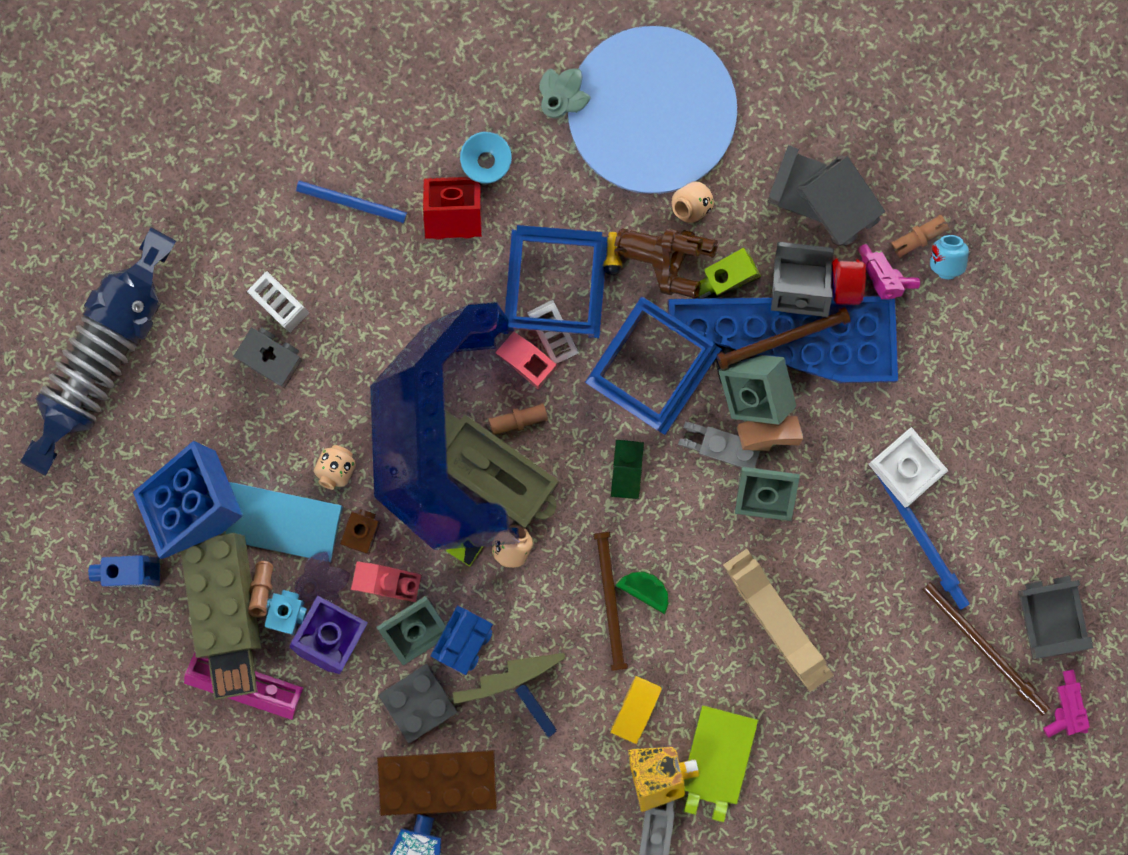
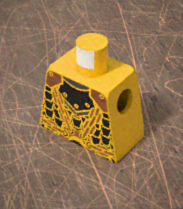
M673 747L628 750L630 768L641 812L683 797L685 795L684 780L699 777L696 760L679 763L676 749Z

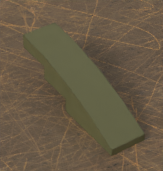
M559 653L507 661L508 673L481 676V688L453 692L454 704L485 698L512 689L546 672L564 660L565 654Z

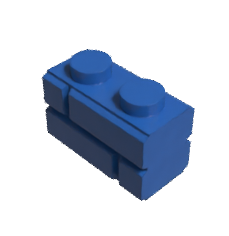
M457 605L430 656L467 675L468 671L473 670L478 663L479 656L477 654L481 646L489 642L492 636L491 628L493 624Z

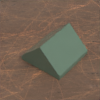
M742 467L739 475L735 514L792 521L800 474Z
M425 596L377 626V629L401 664L405 665L435 646L446 625L429 598Z

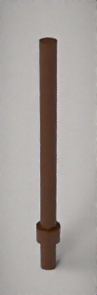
M929 582L922 589L928 597L1017 689L1016 693L1023 701L1027 700L1041 716L1045 715L1050 710V707L1036 694L1035 691L1037 689L1029 681L1025 682L941 592Z

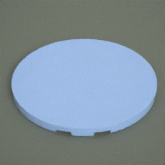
M643 26L617 33L603 41L592 50L580 65L579 69L582 73L580 91L587 93L591 99L582 110L568 112L569 127L573 141L582 158L592 170L617 187L636 193H669L677 191L688 183L697 182L719 163L733 137L737 119L735 89L722 61L699 39L688 33L668 27Z

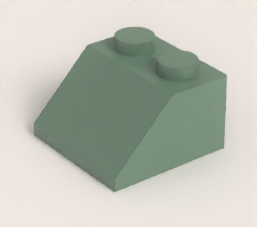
M759 355L728 365V368L725 370L719 369L731 419L780 424L797 407L784 357Z

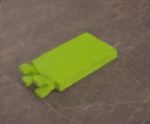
M702 705L688 761L696 760L699 777L684 780L685 791H688L684 812L696 815L699 799L715 803L712 819L724 822L728 802L737 805L758 720Z

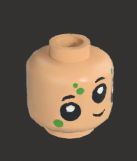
M693 181L678 189L672 197V208L675 215L687 223H694L711 212L714 205L710 189L701 182Z
M333 445L332 448H325L314 467V473L320 479L319 484L331 490H334L335 486H346L356 467L355 460L352 458L353 453L338 445Z
M520 525L505 526L499 530L495 538L492 554L502 566L520 567L524 565L533 547V539L528 531Z

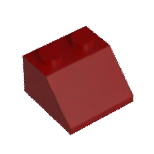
M469 177L424 179L423 220L425 239L442 240L445 238L469 239L482 237L480 183L475 182Z

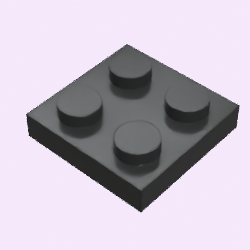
M425 664L378 695L409 744L458 713L428 664Z

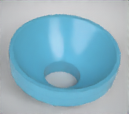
M492 132L474 134L465 141L460 152L462 169L469 178L478 183L490 184L500 180L506 175L511 165L512 154L508 143L501 136ZM483 153H490L495 158L494 165L489 169H484L478 164V158Z

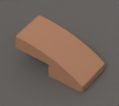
M787 416L780 424L746 421L737 426L742 450L770 451L773 444L799 446L803 440L798 416Z

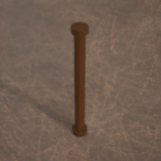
M845 307L838 309L839 312L828 317H823L726 354L723 352L718 353L716 356L720 368L725 370L732 363L837 324L843 323L846 325L851 322L849 313Z
M610 532L595 533L593 537L594 540H597L613 660V665H610L611 671L628 669V664L624 663L608 538H611Z

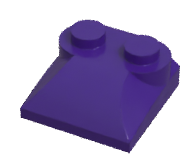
M317 596L289 647L298 656L328 672L341 674L368 622Z

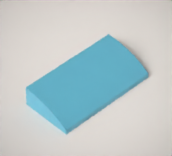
M229 482L243 516L225 531L226 534L237 533L245 535L246 545L331 563L343 510L342 505Z

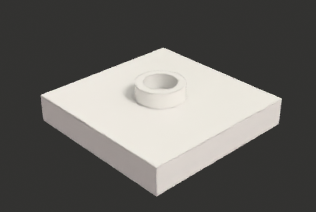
M912 427L868 464L905 508L948 472V469Z

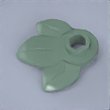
M548 69L544 73L539 88L544 96L541 108L546 116L549 118H561L567 112H578L588 104L591 97L587 93L580 91L582 83L580 69H568L560 75L553 69ZM559 100L555 107H550L552 101Z

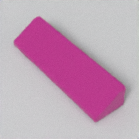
M194 652L185 673L184 684L213 693L210 667L208 664L198 661L209 663L208 658H196ZM255 671L257 680L271 685L256 681L257 693L229 697L231 700L293 720L303 687ZM277 687H280V688H283V689H286V690L295 692V694H294V693H291V692H288V691H285V690H282V689H279V688H277Z

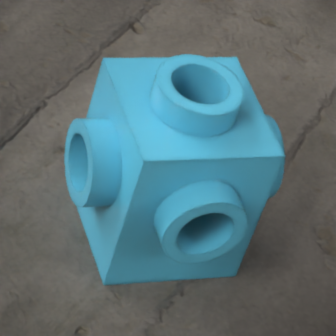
M282 590L281 595L274 593L272 599L268 598L267 618L264 627L296 635L298 625L302 624L307 615V608H303L305 602L298 600L299 594ZM285 607H288V614L286 616H283L282 610Z

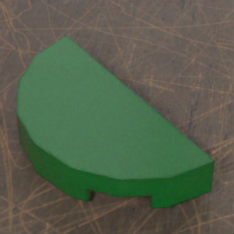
M633 572L622 577L615 585L665 615L669 604L668 593L663 582L655 575L647 572Z

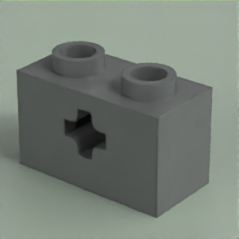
M251 327L233 357L285 389L302 362V359L297 355L299 350L286 342L283 346L273 341L275 335L262 327L259 331ZM274 349L275 360L268 359L265 362L266 358L263 356V353L265 351L271 352Z

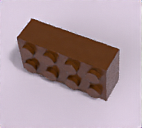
M495 750L377 757L380 816L492 810L498 808Z

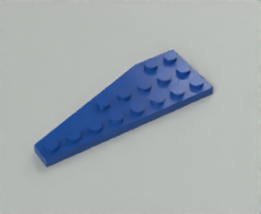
M867 296L863 298L860 305L835 304L832 297L829 315L837 313L839 308L845 307L850 316V323L846 325L843 323L837 324L754 356L784 357L787 367L837 383L897 382L895 298L881 299L880 296ZM772 298L669 299L667 301L668 313L714 344L733 350L823 318V316L772 311Z

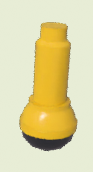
M609 232L607 238V257L603 268L609 275H617L622 270L620 257L614 253V250L618 248L614 246L617 232Z

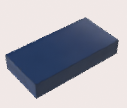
M524 684L518 687L515 691L549 738L557 732L556 727L528 687Z

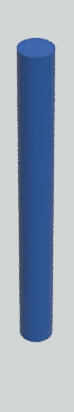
M298 181L296 191L401 223H405L407 212L303 181Z

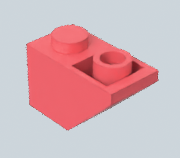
M514 331L495 352L538 390L557 369V364Z
M357 561L351 590L416 602L422 574Z

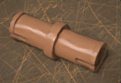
M940 214L920 227L914 226L910 233L896 241H892L891 246L893 249H898L895 252L901 258L919 246H927L928 241L945 231H949V227L943 223L945 220Z
M541 403L540 405L522 410L518 408L512 409V413L488 418L492 434L496 436L497 434L514 429L518 431L524 430L525 426L548 421L545 406Z
M267 561L256 563L254 581L250 583L249 592L251 593L248 613L253 617H263L266 615L268 597L272 594L271 578L273 565Z

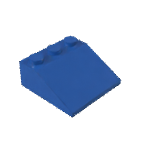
M195 441L191 442L133 491L160 559H165L223 533L243 516L216 451Z

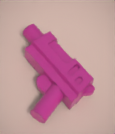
M867 244L858 248V252L863 258L861 262L866 264V271L881 299L900 297L905 289H919L920 279L903 277L899 270L892 269L883 252L872 253Z
M1074 669L1063 671L1065 685L1057 686L1061 708H1057L1054 712L1056 721L1043 728L1048 738L1066 729V733L1069 736L1077 732L1086 734L1088 733V728H1090L1087 711L1082 701L1081 683L1076 682Z

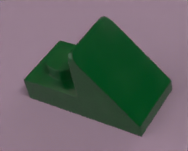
M616 439L610 497L639 499L644 442Z

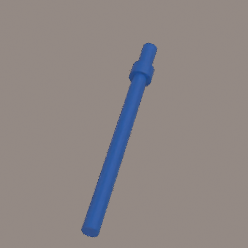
M879 478L941 578L940 584L945 592L949 591L960 610L968 606L970 603L958 585L960 581L955 573L951 574L910 506L905 508Z

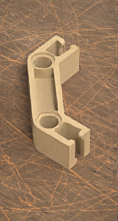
M745 549L723 564L739 593L809 692L832 678L834 675L826 666L825 659L805 635L769 582L760 564L753 559L751 553Z

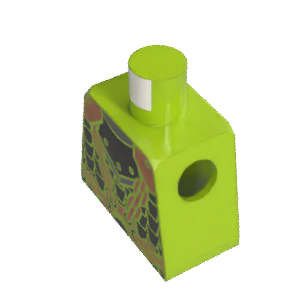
M743 247L704 269L707 277L700 280L701 290L699 297L703 299L714 292L719 297H722L760 278L761 275L749 252ZM727 272V281L724 283H720L719 276L722 273Z

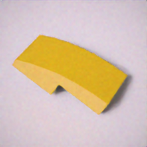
M635 676L610 733L637 744L654 709L662 687Z

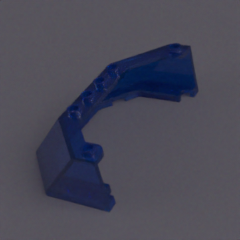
M498 302L468 304L425 325L370 386L374 497L433 550L519 544V529L508 526V514L503 506L497 503L477 504L448 479L443 364L454 352L496 349V336L500 333L509 334V320Z

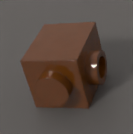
M360 509L358 514L351 511L340 544L369 555L381 523L375 520L376 514Z

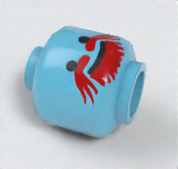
M945 235L935 241L931 251V269L943 279H953L963 274L967 268L969 256L967 244L960 237L954 235Z

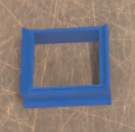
M517 225V230H512L503 331L527 329L588 334V338H600L605 277L603 264L606 259L608 237H602V232ZM523 241L594 247L588 322L517 317Z
M641 297L585 383L666 435L716 360V354L720 353L722 349L646 298ZM645 312L702 349L659 414L603 378Z

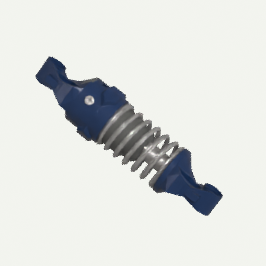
M151 227L139 248L142 251L141 259L129 269L105 273L100 282L101 285L96 290L91 291L84 304L85 310L82 314L84 316L81 317L84 324L83 326H76L79 332L76 338H69L73 350H62L63 355L68 358L69 365L60 361L56 362L57 368L69 375L70 379L68 380L56 374H49L50 380L63 388V392L49 386H43L42 390H40L41 393H38L35 400L44 421L43 436L36 442L31 441L20 461L21 464L46 476L58 454L54 452L56 442L66 434L92 429L95 424L93 421H96V417L80 409V407L93 412H101L100 406L86 397L90 395L100 400L108 399L106 393L93 385L94 382L107 388L115 387L113 381L110 380L111 375H122L119 367L121 364L128 363L125 357L126 354L135 351L136 345H139L141 340L146 339L153 326V315L156 314L161 305L152 281L154 266L160 261L163 263L166 261L176 240Z

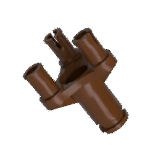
M622 228L619 230L614 246H621V248H616L614 253L617 256L624 255L625 258L652 264L661 293L667 295L675 293L697 299L701 290V282L678 277L679 268L686 254L696 257L702 254L713 258L718 249V246H716L718 241L695 236L694 232L686 230L679 233L677 230L667 229L657 237L632 230L629 232L628 229Z

